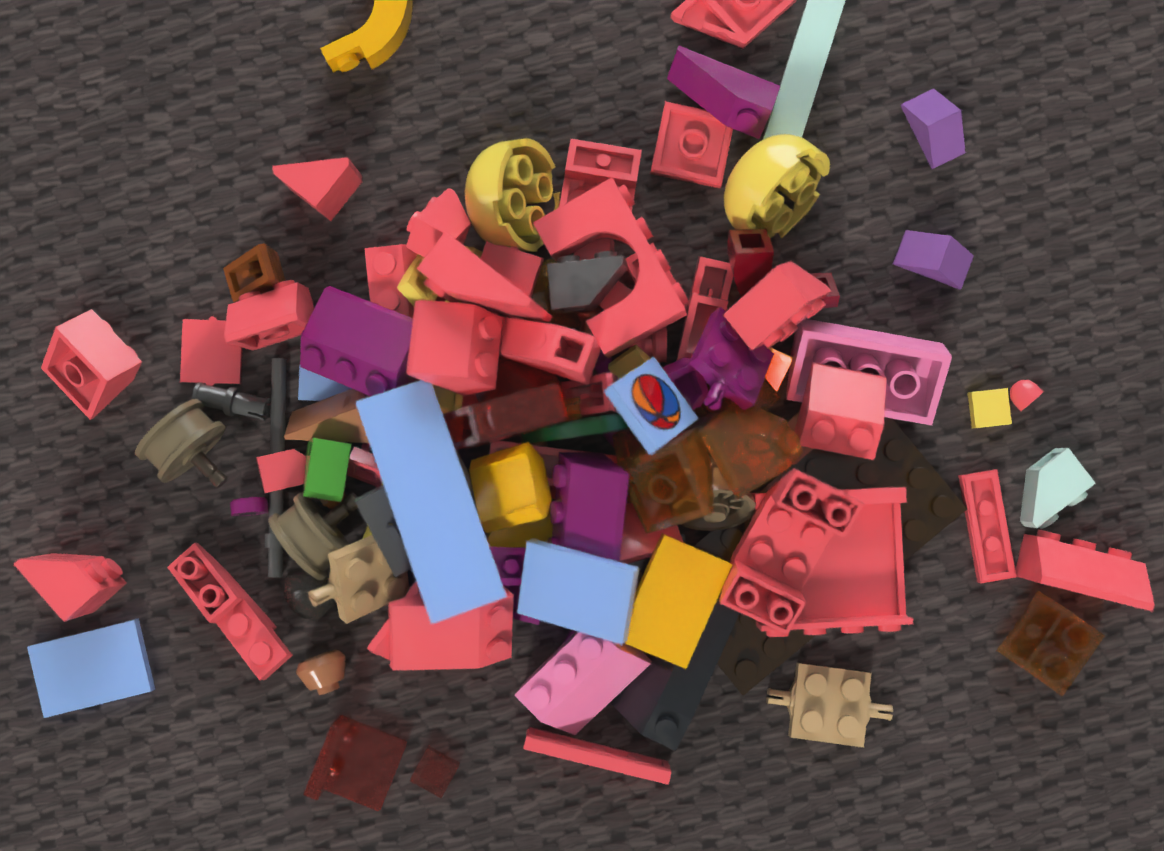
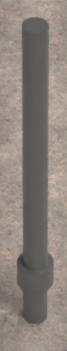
M272 358L270 454L285 451L287 359ZM284 489L269 492V517L274 513L280 515L284 513ZM269 525V533H265V548H268V577H283V546Z

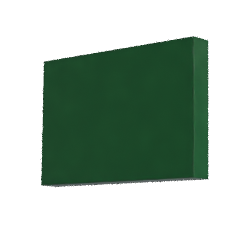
M613 413L526 428L520 432L523 444L605 433L629 428L620 413Z

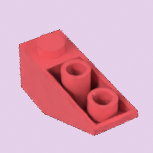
M508 317L502 318L499 357L586 385L589 384L601 351L596 337L559 325Z

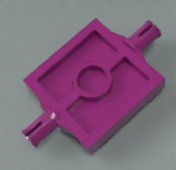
M720 307L711 313L689 364L702 374L710 385V390L704 400L706 406L710 404L708 408L719 409L723 397H727L741 409L746 410L755 404L774 353L765 345L751 350L723 316L726 311Z

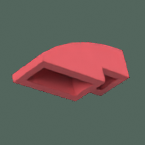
M698 256L676 361L681 358L691 359L711 313L720 307L727 311L728 297L733 280L730 263Z

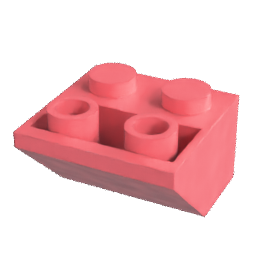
M790 261L775 267L723 316L751 350L762 345L770 348L779 340L782 342L797 331V324L806 317L809 319L824 308L826 304L823 299L832 291L826 284Z

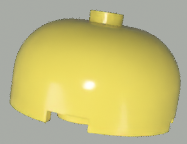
M791 134L774 135L752 146L733 168L725 187L724 208L731 225L736 230L767 228L769 238L773 237L776 233L783 238L809 212L820 194L815 190L821 175L824 177L829 174L830 160L828 156L804 138ZM778 191H781L795 202L793 211L784 204V197Z
M525 138L493 144L482 151L470 167L465 184L466 210L473 228L485 242L488 241L492 244L510 248L511 246L518 247L522 252H536L544 244L533 224L534 221L545 216L544 211L539 206L526 207V204L548 202L553 194L555 210L559 208L560 192L553 193L551 170L555 168V164L546 149L535 140Z

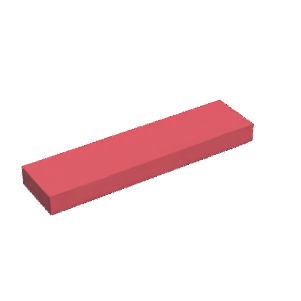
M531 727L527 730L524 750L669 785L671 768L666 760Z

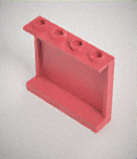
M906 487L837 489L862 501L864 506L845 538L834 533L801 589L806 604L791 630L803 629L805 635L826 634V628H841L842 633L864 632V626H878V631L883 632L901 631V625L913 624V618L906 615L900 504L907 503ZM751 493L755 499V513L766 493ZM756 620V627L761 631H766V636H789V633L787 635Z

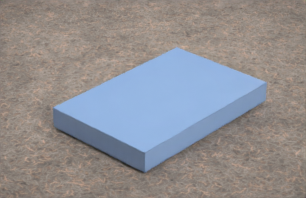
M532 538L526 543L517 613L623 645L628 639L639 567Z
M139 618L27 647L44 718L155 690Z

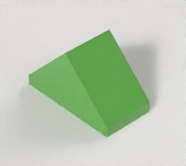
M312 438L308 441L304 497L342 502L351 444Z

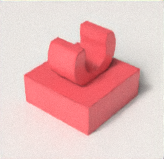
M363 443L361 449L354 446L349 456L347 475L380 487L382 479L374 455L370 453V443Z

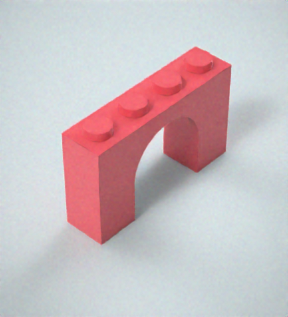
M612 177L533 222L549 254L556 262L557 258L568 256L587 244L601 239L620 241L637 254L639 277L632 292L621 302L586 321L594 337H596L603 354L607 358L616 355L686 316L687 313L683 305L689 302L679 282L671 285L665 272L671 270L661 249L653 252L647 240L652 238L653 235L644 218L641 217L636 220L629 209L635 205V202L625 184L618 188Z

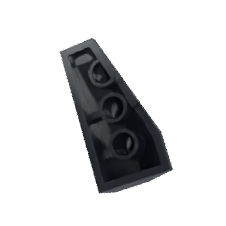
M719 597L686 669L646 653L645 655L652 661L651 664L611 701V704L641 735L675 751L692 721L740 612L721 604Z

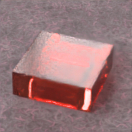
M428 746L409 781L442 798L460 763Z

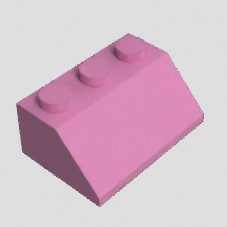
M576 631L525 680L515 696L540 722L576 735L642 673L652 661L641 650L624 643L621 645Z

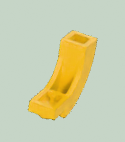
M374 0L372 13L361 28L321 47L320 49L332 71L340 70L341 72L352 70L359 65V60L366 58L371 69L378 67L388 60L399 48L408 32L412 17V0Z

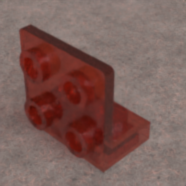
M340 715L331 724L303 795L318 800L326 790L373 810H381L406 749L407 741Z

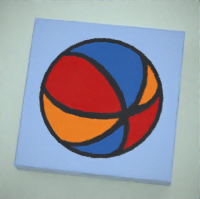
M652 357L604 390L606 396L650 455L698 419V416L655 357Z

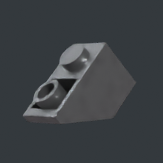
M603 251L595 253L594 259L580 260L579 256L570 255L557 258V263L547 264L551 310L557 314L595 310L627 271V261L623 255L617 256L616 251Z

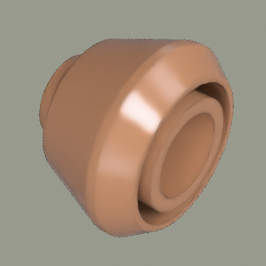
M339 650L316 655L300 662L296 674L310 691L317 689L318 695L329 693L340 688L338 681L345 678L346 656Z

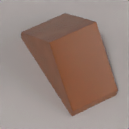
M266 244L256 245L223 268L233 302L240 301L239 296L248 292L260 291L262 294L274 290L273 285L286 281L278 252Z

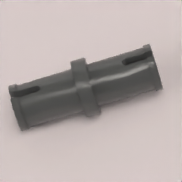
M199 382L194 387L192 399H199L204 404V407L222 410L223 414L227 416L239 414L266 421L271 410L270 398L241 393L240 389L236 387L223 389Z

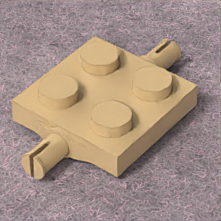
M370 535L339 550L328 553L331 569L329 582L327 585L309 591L308 594L311 603L315 607L334 598L337 603L339 618L347 624L388 605L389 602L405 597L410 590L408 571L395 577L373 535Z
M797 662L795 679L789 691L771 688L767 690L768 695L781 697H766L767 704L788 706L790 715L788 736L791 738L864 748L866 725L870 717L889 721L893 717L890 713L878 712L879 710L893 712L892 705L871 703L870 684L872 673Z

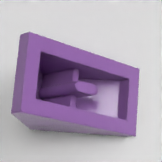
M932 89L900 105L931 169L965 154L961 110L938 91Z
M906 230L893 265L960 290L974 255L952 236Z

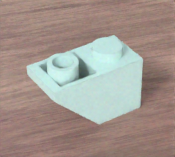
M1054 448L1026 470L1020 521L1025 527H1039L1040 529L1048 527L1059 518L1057 514L1067 505L1069 507L1074 506L1084 500L1088 495L1086 491L1096 484L1069 448Z

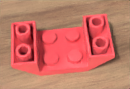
M796 469L791 470L768 490L735 548L730 563L733 565L723 585L719 599L720 603L788 635L806 604L801 593L805 582L834 533L845 538L864 503Z

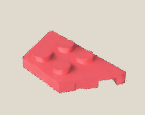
M685 0L671 13V19L678 24L744 49L797 0Z

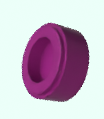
M265 497L234 499L230 502L231 516L269 513L268 499Z

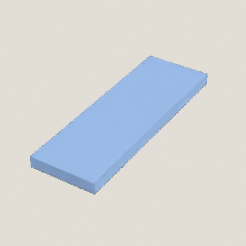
M420 380L356 401L431 624L505 598L506 594L432 384Z

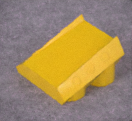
M529 442L471 460L469 473L478 517L485 533L545 519L552 501L544 460Z

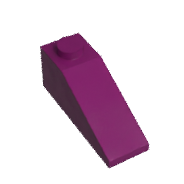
M682 46L677 48L667 80L725 126L760 139L781 87Z

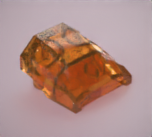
M1037 591L1022 616L996 651L1063 697L1105 635L1070 610Z

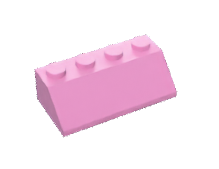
M804 319L797 324L798 330L795 332L790 355L793 357L788 373L787 400L802 402L811 364L814 362L885 376L887 382L884 417L926 425L933 424L952 359V355L943 343Z

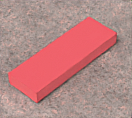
M997 469L958 475L963 504L967 508L965 516L977 583L1016 578Z

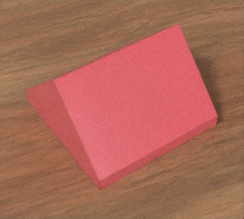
M348 157L273 166V174L330 221H332L362 183L361 173Z

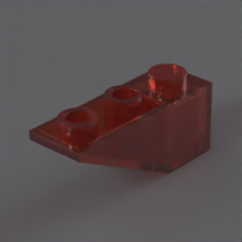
M559 382L472 404L443 414L455 451L484 446L568 420Z

